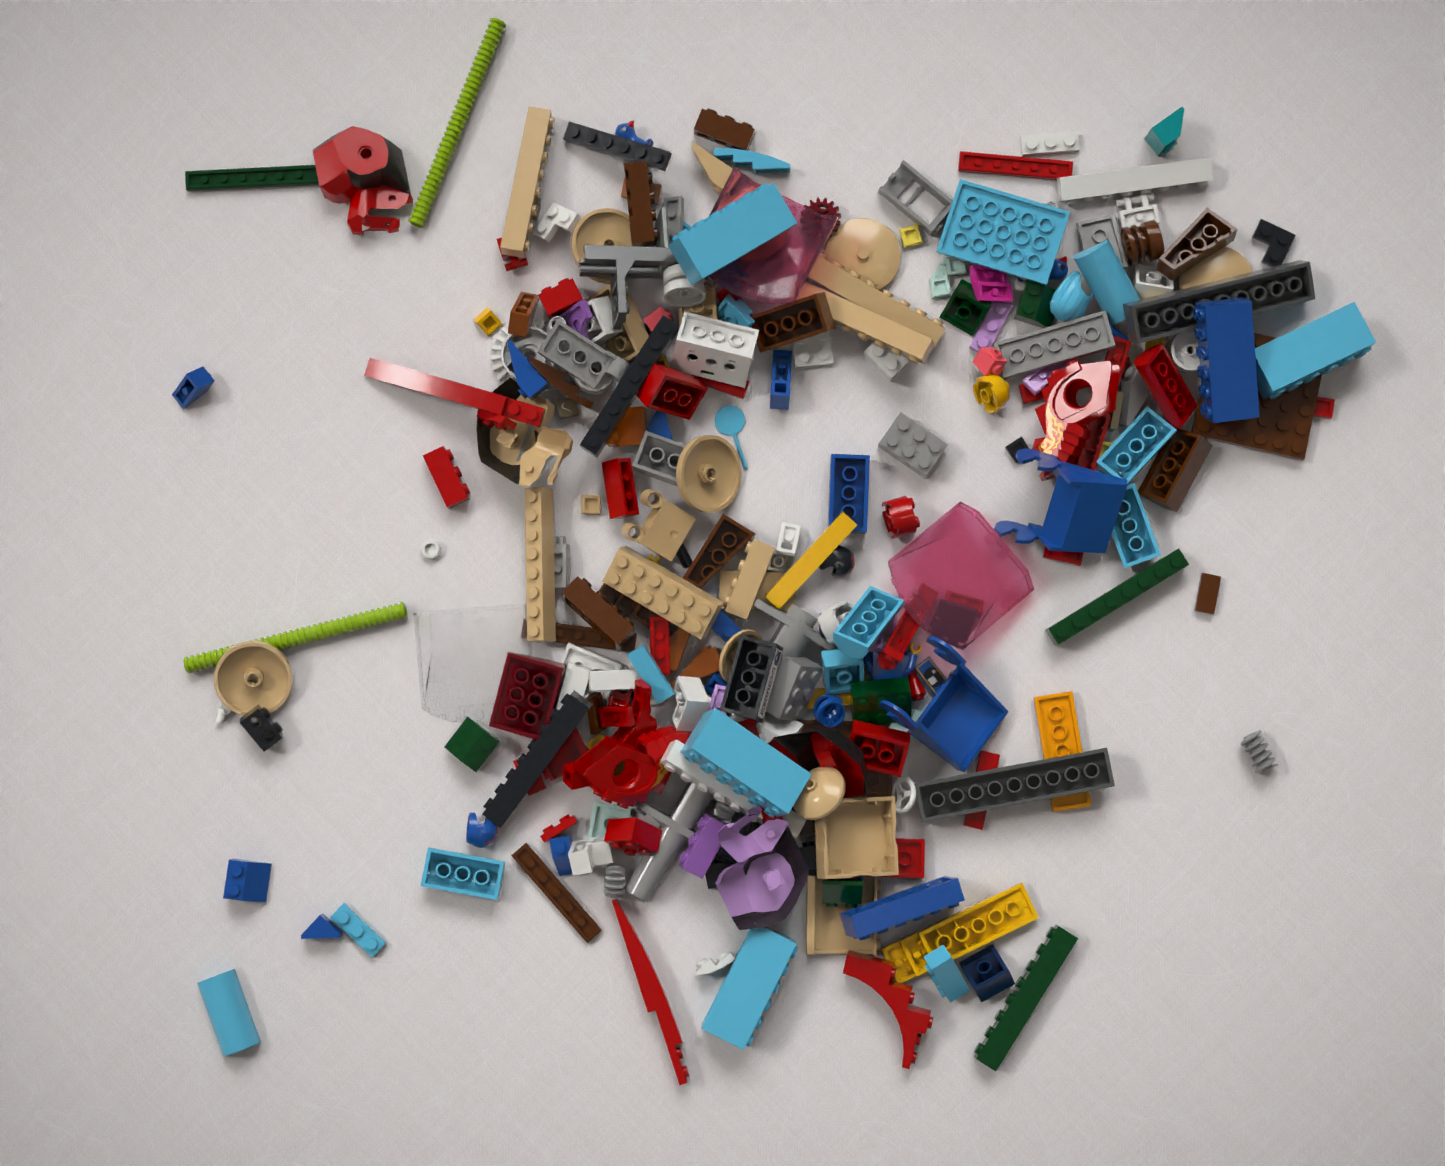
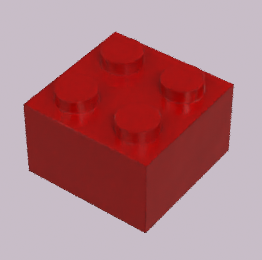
M568 278L558 282L559 285L553 288L551 286L546 287L538 295L549 319L561 315L577 302L583 300L573 278L570 280Z
M636 817L609 819L604 842L610 844L613 849L623 850L624 854L629 856H635L636 854L649 855V853H658L662 830Z

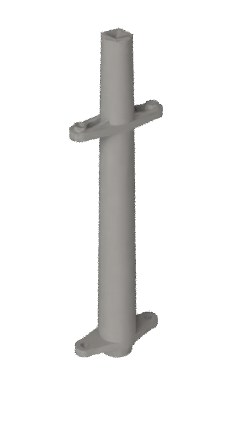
M756 599L753 606L780 622L770 642L783 647L778 669L784 656L800 657L809 641L826 650L838 649L837 646L828 643L826 639L813 630L818 619L803 609L791 604L787 613H784L759 599ZM728 714V717H730L735 722L747 720L745 718ZM688 782L669 816L646 802L636 801L634 806L637 808L635 811L643 816L646 814L652 816L660 824L659 829L662 830L658 853L643 855L625 886L628 894L642 902H648L684 843L689 841L692 834L696 833L693 829L714 795L709 792H703L697 788L696 784Z

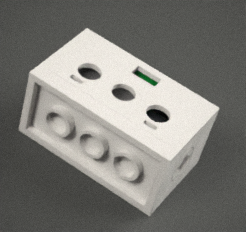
M684 311L676 338L671 368L691 375L745 388L759 330Z

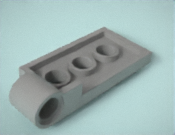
M560 320L556 321L537 351L538 354L592 389H595L604 374L620 383L630 367L627 361L609 350H604ZM561 341L568 343V351L563 352L559 349ZM576 352H582L585 355L584 362L576 361ZM597 362L601 365L599 373L592 371V363Z

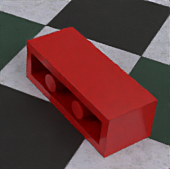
M442 446L422 455L448 509L470 500L468 497L470 490L467 484H462L460 480L462 473L458 466L454 467L452 463L454 456L450 449L446 450Z
M616 458L602 462L610 519H623L639 515L631 458Z

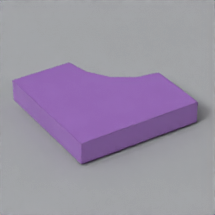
M583 299L559 315V317L565 320L566 325L588 338V324L593 315L586 299Z

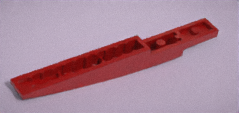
M1113 336L1116 348L1107 351L1105 361H1111L1112 365L1120 366L1121 379L1131 342ZM1110 413L1085 425L1091 433L1089 440L1086 439L1085 448L1082 449L1081 456L1077 457L1075 465L1095 471L1096 461L1099 458L1110 422Z
M369 358L364 374L365 377L470 408L506 416L509 419L539 428L546 411L545 408L514 400L503 395Z
M617 898L613 899L612 903L648 1013L656 1011L679 1085L686 1084L687 1077H690L687 1066H683L681 1059L684 1058L681 1047L676 1046L681 1044L683 1040L670 1003L638 934Z

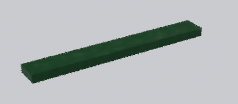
M315 165L185 171L187 191L319 185Z

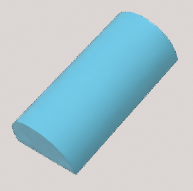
M1105 240L1075 254L1073 258L1101 310H1106L1109 323L1115 324L1125 320L1123 304L1141 299L1109 240Z
M1147 406L1096 461L1097 466L1102 473L1126 479L1128 485L1177 432V429Z
M1135 483L1127 485L1112 531V536L1124 568L1161 556Z
M869 586L833 632V640L837 648L851 658L859 659L865 657L902 609L904 600Z
M428 847L421 886L498 900L503 883L505 861Z
M235 969L197 983L223 1056L233 1054L261 1042Z

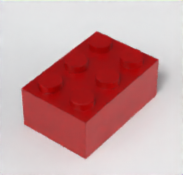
M655 363L636 396L647 408L690 420L706 394L708 387L697 376Z
M853 720L849 739L863 751L866 769L901 777L910 745V733Z

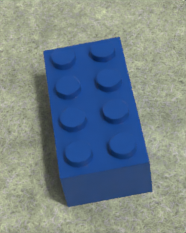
M831 454L828 527L844 512L857 524L851 531L852 534L867 533L870 455Z

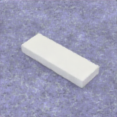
M636 669L589 671V691L634 689L635 680L642 678Z

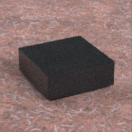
M1022 436L1005 447L1015 463L1018 462L1016 459L1018 450L1030 449Z

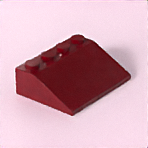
M508 652L489 726L537 740L541 735L538 731L544 723L548 725L552 720L549 717L557 707L568 665L549 659Z

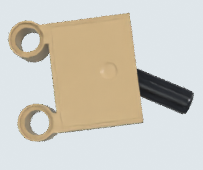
M651 489L644 490L641 493L640 500L643 505L653 509L642 527L631 522L624 524L621 529L622 536L627 540L639 543L665 560L672 562L675 555H677L682 567L689 568L693 561L683 541L696 518L664 499L660 492ZM654 494V501L650 503L649 498ZM635 528V534L631 537L630 530Z

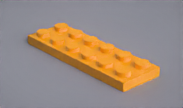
M1073 692L1033 697L1043 759L1082 752ZM1089 791L1050 798L1052 812L1092 806Z

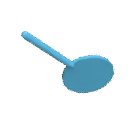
M724 406L716 413L715 426L722 434L733 435L742 464L746 469L747 463L737 437V433L744 427V414L736 406Z

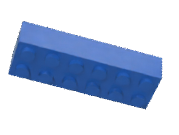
M943 876L839 914L846 936L865 940L870 938L872 933H885L889 931V927L895 926L897 928L904 926L906 921L911 919L918 921L923 919L925 914L930 913L934 915L942 912V908L948 907L950 909L957 907L959 902L965 901L958 878Z

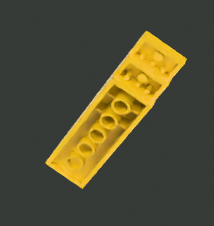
M1021 882L881 948V952L886 960L894 961L893 968H896L894 979L896 982L903 983L927 972L924 967L927 964L924 956L942 945L945 946L954 960L1039 917Z

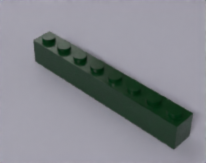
M1178 548L1045 629L1053 644L1057 646L1185 568L1189 563Z
M1058 925L1049 928L1046 933L1048 938L1044 944L1040 943L1035 953L1037 955L1035 959H1031L1025 967L1027 972L1023 977L1020 976L1015 983L1017 988L1014 993H1009L1005 999L1006 1005L1004 1009H1000L994 1018L996 1022L993 1026L987 1028L984 1034L986 1038L983 1043L979 1042L974 1050V1053H976L974 1057L994 1071H997L1078 940L1077 937Z

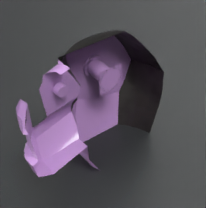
M758 805L749 809L748 814L737 822L724 825L718 831L719 844L738 863L725 868L719 874L715 884L731 918L739 930L763 928L786 919L800 896L809 872L787 821L779 819L768 820L747 836L739 833L742 827L760 815L762 809Z

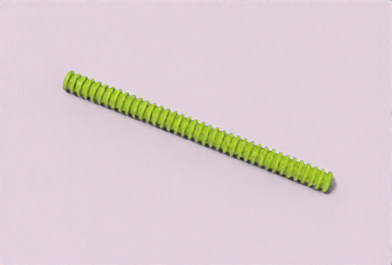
M490 19L489 29L485 31L487 34L483 36L484 40L481 41L482 45L479 46L480 50L477 51L478 56L474 58L476 61L472 63L473 67L470 68L471 72L468 73L469 77L466 78L467 83H464V88L461 90L462 94L459 95L460 99L457 100L458 104L455 105L456 110H453V115L450 117L451 121L448 122L449 126L446 127L447 131L444 132L445 136L442 137V142L439 144L440 148L437 149L438 153L435 154L436 159H433L434 163L430 166L429 175H426L427 180L424 181L423 190L419 193L418 202H415L416 207L413 208L414 212L411 213V218L408 221L416 227L423 228L425 226L424 222L427 221L426 217L429 216L428 211H431L430 206L434 204L432 201L436 199L435 195L438 194L437 190L440 189L439 184H442L441 179L445 177L443 174L447 172L448 162L450 163V157H453L452 152L456 150L455 146L458 145L457 141L460 140L459 136L462 135L461 130H464L463 125L467 123L466 119L469 118L468 114L471 113L470 109L473 108L472 103H475L474 98H477V92L480 91L479 87L482 86L481 82L484 81L483 76H486L485 71H488V66L491 64L490 60L493 59L492 55L495 54L494 49H497V44L500 42L501 33L504 32L503 28L506 27V24L500 19Z
M400 602L399 605L395 603L394 606L388 605L387 608L383 606L382 609H371V612H360L359 615L353 614L352 617L348 615L347 618H336V621L332 619L330 622L324 621V624L320 622L318 625L313 624L312 627L308 625L307 628L301 627V630L297 628L295 631L289 630V633L285 631L283 634L278 633L277 636L273 634L272 637L266 636L265 639L261 637L260 640L254 639V641L266 642L277 649L281 648L284 650L285 647L291 648L292 645L296 647L297 644H307L308 641L314 642L315 639L319 641L320 638L326 639L327 636L331 638L332 635H343V632L349 633V631L354 632L355 629H366V626H378V623L382 625L384 622L389 623L390 620L393 622L395 619L401 620L402 617L405 619L408 614L405 603ZM226 646L225 649H214L213 652H203L202 655L196 654L195 657L194 655H191L190 658L184 657L183 662L186 672L190 674L192 671L197 672L198 669L201 671L204 668L209 669V666L215 667L223 653L229 649V646Z

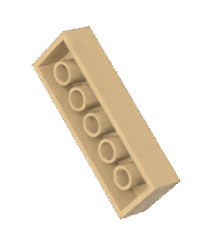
M628 546L618 549L602 581L699 639L708 635L724 605V602Z

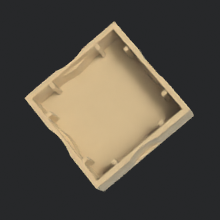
M895 796L843 798L839 806L832 813L824 818L815 820L817 878L836 879L852 878L854 876L899 875L898 848L895 839Z

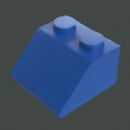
M235 858L229 859L223 898L239 901L266 902L272 863Z

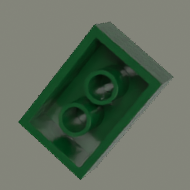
M908 677L850 682L851 714L853 720L875 725L896 723L886 715L889 711L879 706L881 700L895 704L911 717V689Z

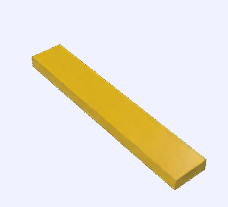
M842 512L768 591L765 597L780 609L851 533L857 524L847 514Z

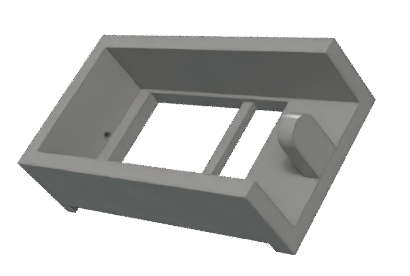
M904 160L896 172L890 175L888 181L878 191L881 196L918 224L929 236L933 232L937 234L943 227L942 222L948 217L953 202L951 198ZM914 180L920 187H917L912 197L906 204H903L897 197ZM922 188L945 206L930 225L907 207L915 196L921 193Z

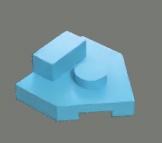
M728 295L717 308L718 317L721 318V321L749 328L755 323L751 317L753 311L741 299L735 301Z

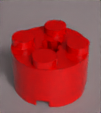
M902 496L882 502V507L885 506L886 510L882 511L887 531H892V539L915 533L917 528L920 527L919 518L915 516L913 511L915 504L912 498Z

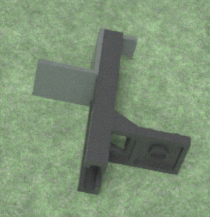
M661 207L655 222V228H657L658 232L656 247L584 245L583 247L584 259L579 260V276L610 277L612 324L615 330H621L622 324L626 322V314H629L630 304L626 302L629 289L625 283L628 278L663 279L664 270L669 266L678 264L668 246L665 207ZM720 270L710 275L713 276L714 288H717L721 281Z

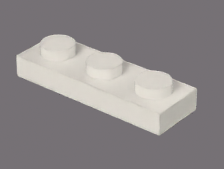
M1078 131L1024 135L1020 137L1022 156L1079 151Z

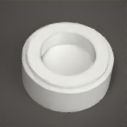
M427 540L422 544L421 553L427 559H435L440 555L441 547L436 541Z

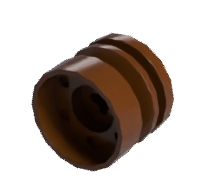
M1155 220L1142 222L1140 224V231L1136 225H1131L1130 229L1127 226L1121 228V242L1129 266H1136L1137 262L1143 264L1145 256L1148 261L1152 262L1159 260L1164 254L1162 234Z

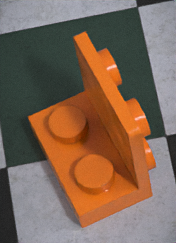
M644 406L630 407L607 442L609 447L641 444L646 431Z

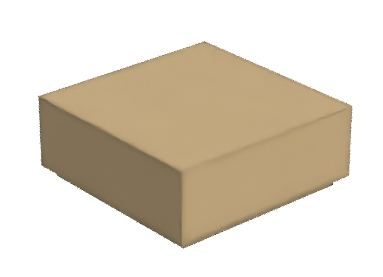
M582 494L581 514L600 515L601 495Z

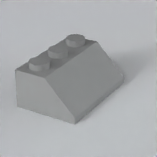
M645 431L632 466L633 471L678 486L676 480L677 463L686 445Z

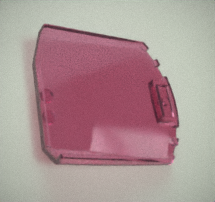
M734 167L710 215L725 208V206L733 201L736 202L747 193L753 192L761 184L751 180L739 171L737 167ZM781 195L797 224L711 274L709 277L724 289L744 299L764 304L795 303L838 217L820 214Z
M961 501L888 561L892 584L895 585L899 595L898 598L904 600L903 606L912 619L928 634H932L960 650L965 649L1035 590L1028 569L980 512Z

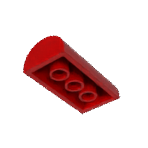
M1161 343L1142 352L1135 359L1134 365L1166 421L1175 429L1181 428L1198 405L1166 348Z

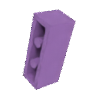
M707 813L704 817H701L697 824L698 829L696 833L692 834L689 838L688 848L680 855L679 866L683 870L703 879L721 846L719 844L718 831L727 824Z

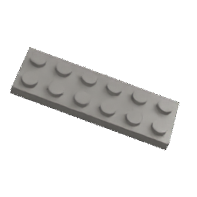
M1106 310L994 343L995 349L999 350L1007 360L1002 371L1004 380L1116 348Z

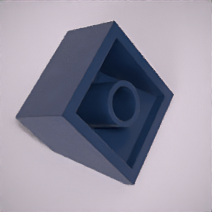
M993 944L959 962L981 1003L1015 985L1010 971Z

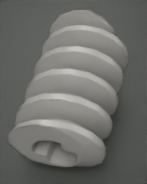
M1261 730L1245 736L1244 740L1240 743L1241 745L1248 746L1244 752H1251L1247 758L1255 760L1251 764V766H1258L1255 773H1263L1278 765L1272 764L1276 760L1275 757H1269L1272 751L1265 750L1269 745L1268 743H1262L1265 739L1264 736L1258 737Z

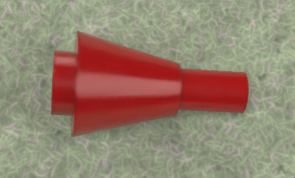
M914 670L908 676L911 699L913 701H920L924 699V695L927 692L918 677H916Z

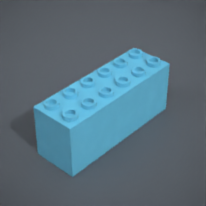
M765 183L753 192L742 196L736 202L733 201L720 211L714 212L706 219H702L692 227L679 232L672 238L673 242L668 246L692 286L796 225L797 222L775 183L769 186Z
M1350 303L1255 348L1257 386L1263 400L1268 397L1272 400L1280 396L1286 389L1289 392L1297 388L1303 381L1306 384L1314 380L1318 375H1325L1331 372L1333 368L1337 366L1342 367L1348 364L1350 360L1354 358L1359 359L1372 350L1371 346L1376 341L1356 303Z
M716 708L702 715L680 751L684 754L686 760L699 764L702 771L715 775L718 782L731 786L733 792L747 797L748 802L752 805L764 808V813L770 817L789 814L812 775Z
M768 926L749 929L702 1023L701 1029L744 1050L745 1046L749 1047L754 1038L752 1033L754 1028L758 1029L762 1023L763 1016L761 1014L763 1010L767 1012L771 1005V994L777 993L781 984L779 979L781 975H786L789 969L788 961L790 958L793 959L798 951L796 940Z

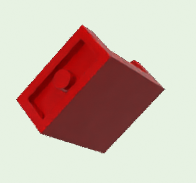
M577 728L573 730L542 772L546 780L549 778L550 781H553L563 776V764L574 762L588 751Z

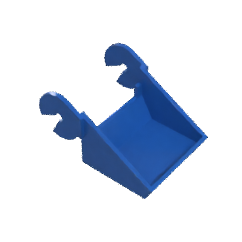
M1018 450L1016 453L1017 461L1025 464L1037 460V470L1053 471L1057 481L1043 526L1029 523L1027 526L1013 521H999L994 527L995 532L1000 537L1015 532L1017 533L1015 543L1030 544L1035 539H1040L1049 551L1106 553L1127 488V480L1059 461L1054 455L1038 450Z
M929 636L926 642L936 647L933 652L957 667L950 672L948 679L916 722L901 708L889 701L881 700L879 706L889 711L886 715L899 725L907 728V732L956 770L965 772L1009 711L965 666L966 661L953 647L937 637Z

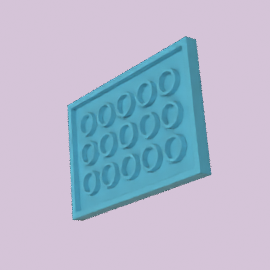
M960 179L936 252L1047 286L1070 211Z

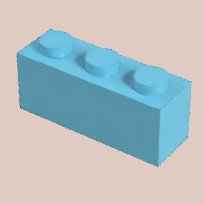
M944 945L924 956L927 962L924 967L931 976L942 998L946 996L951 1003L970 991Z

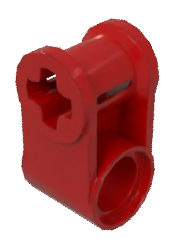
M629 689L627 693L614 690L608 706H629L633 689Z

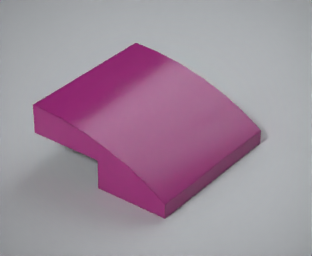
M979 265L969 267L972 288L978 301L1013 302L1012 285L1007 283V275L1005 273Z

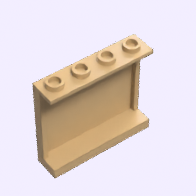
M808 875L806 954H847L850 950L862 954L877 955V951H880V939H877V932L870 934L871 937L865 940L846 936L839 913L853 908L845 907V904H838V907H826V903H822V879L817 878V875ZM854 876V877H852V878H836V879H860V878L857 877V876ZM864 877V880H862V904H857V907L877 900V892H881V880H878V877Z

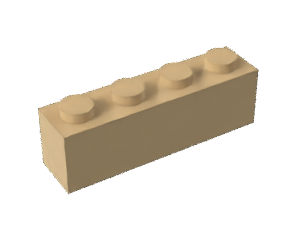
M755 539L752 542L748 541L744 551L748 554L745 560L741 559L737 569L741 572L738 578L734 577L730 586L733 592L731 596L727 595L723 605L726 607V612L747 620L775 547Z

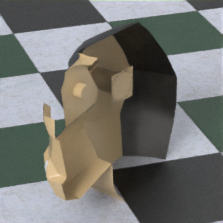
M510 377L492 393L545 408L546 411L541 427H533L523 455L516 462L530 425L512 420L517 424L515 430L506 429V431H502L495 426L490 428L483 425V421L477 417L476 431L480 460L483 464L515 484L528 486L538 480L546 459L550 455H557L558 459L547 479L548 485H552L558 476L557 470L560 464L572 451L573 440L564 430L547 428L553 419L555 405L548 399L546 401L539 396L532 401L528 397L524 399L518 392L520 387L517 382Z

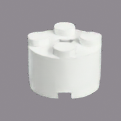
M845 600L830 606L818 617V623L827 642L830 644H834L833 632L855 606V604L849 603L850 601Z

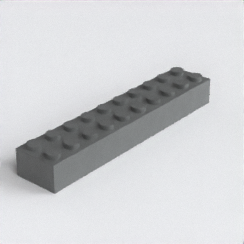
M1298 260L1123 304L1129 342L1140 344L1195 330L1197 328V321L1193 317V309L1196 308L1195 303L1241 297L1252 301V312L1255 315L1314 300L1315 292L1310 262Z
M1107 748L915 783L922 822L1115 786Z

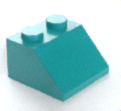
M1180 107L1152 127L1146 135L1145 140L1157 156L1162 153L1164 155L1168 154L1178 144L1177 140L1181 135L1184 116L1183 107Z

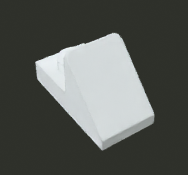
M782 522L776 553L795 556L801 526Z

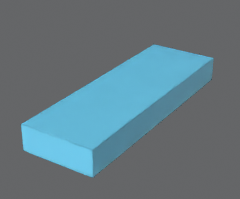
M644 644L627 654L642 680L651 686L652 696L658 704L675 694Z

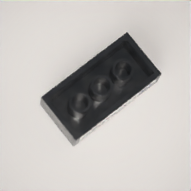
M743 635L740 636L720 711L763 723L783 647L776 643Z

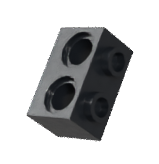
M258 704L240 718V724L265 752L283 738V729L278 722L274 723L270 719L271 714L265 707L261 708ZM254 716H260L262 721L254 723L251 719ZM265 731H272L274 736L266 738L263 734Z

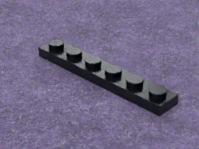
M570 121L563 140L628 161H647L648 167L664 172L672 155L669 151Z

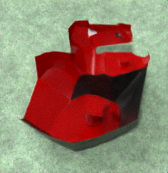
M351 126L333 135L313 149L319 186L324 198L338 204L350 202L347 224L353 235H364L365 231H387L388 233L399 231L400 219L370 216L368 214L370 208L399 209L408 203L413 204L403 153L399 147L380 134Z
M834 729L801 731L773 737L767 743L808 772L820 766H830L837 769L845 780L846 787L843 798L864 795L866 798L867 777L864 753L842 732Z

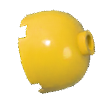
M994 374L984 375L975 379L976 384L973 385L974 396L979 405L983 403L986 407L983 410L991 414L1006 405L1009 400V384L1007 381Z

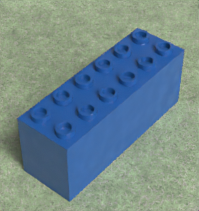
M1240 297L1195 303L1196 308L1193 309V317L1197 321V328H1195L1194 333L1195 338L1198 339L1196 356L1200 362V366L1197 367L1198 377H1201V385H1199V395L1202 397L1203 403L1200 404L1201 415L1212 423L1260 417L1252 301Z

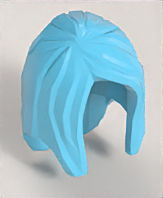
M1072 271L1062 281L1050 301L1051 313L1056 319L1063 322L1081 318L1094 296L1092 292L1088 296L1082 290L1080 284L1082 275L1078 271Z

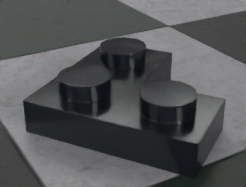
M1261 219L1252 235V238L1269 245L1261 262L1270 267L1282 265L1296 235Z

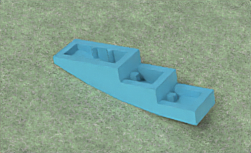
M714 148V156L719 160H733V167H752V174L790 173L789 163L768 155L739 149Z

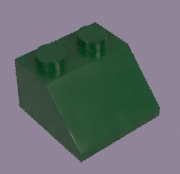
M961 279L940 318L973 336L992 302L978 301L972 284Z
M1027 280L1024 284L1014 319L1041 328L1052 326L1055 316L1050 311V301L1056 290L1048 285L1045 286Z
M467 716L444 748L466 766L477 772L500 741Z
M822 879V903H826V907H838V904H845V907L850 908L857 907V904H862L863 881L861 879Z

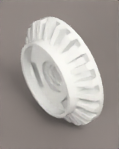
M533 318L529 331L532 337L516 343L513 341L515 336L508 334V326L504 327L496 336L495 342L492 345L491 362L493 371L501 383H504L510 377L516 381L515 373L508 368L512 363L507 344L509 340L513 342L524 356L527 352L532 351L535 353V359L543 363L546 362V358L537 353L548 335L544 325L545 320ZM551 363L552 367L566 373V371H564L554 363ZM547 382L549 387L540 394L546 393L554 387Z

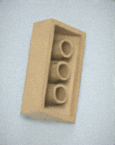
M610 284L593 294L586 301L608 296L611 302ZM628 291L626 302L630 304L629 314H626V322L622 324L621 328L623 331L606 341L605 345L607 350L631 363L649 336L630 291Z

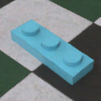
M345 903L330 917L371 957H374L386 944Z

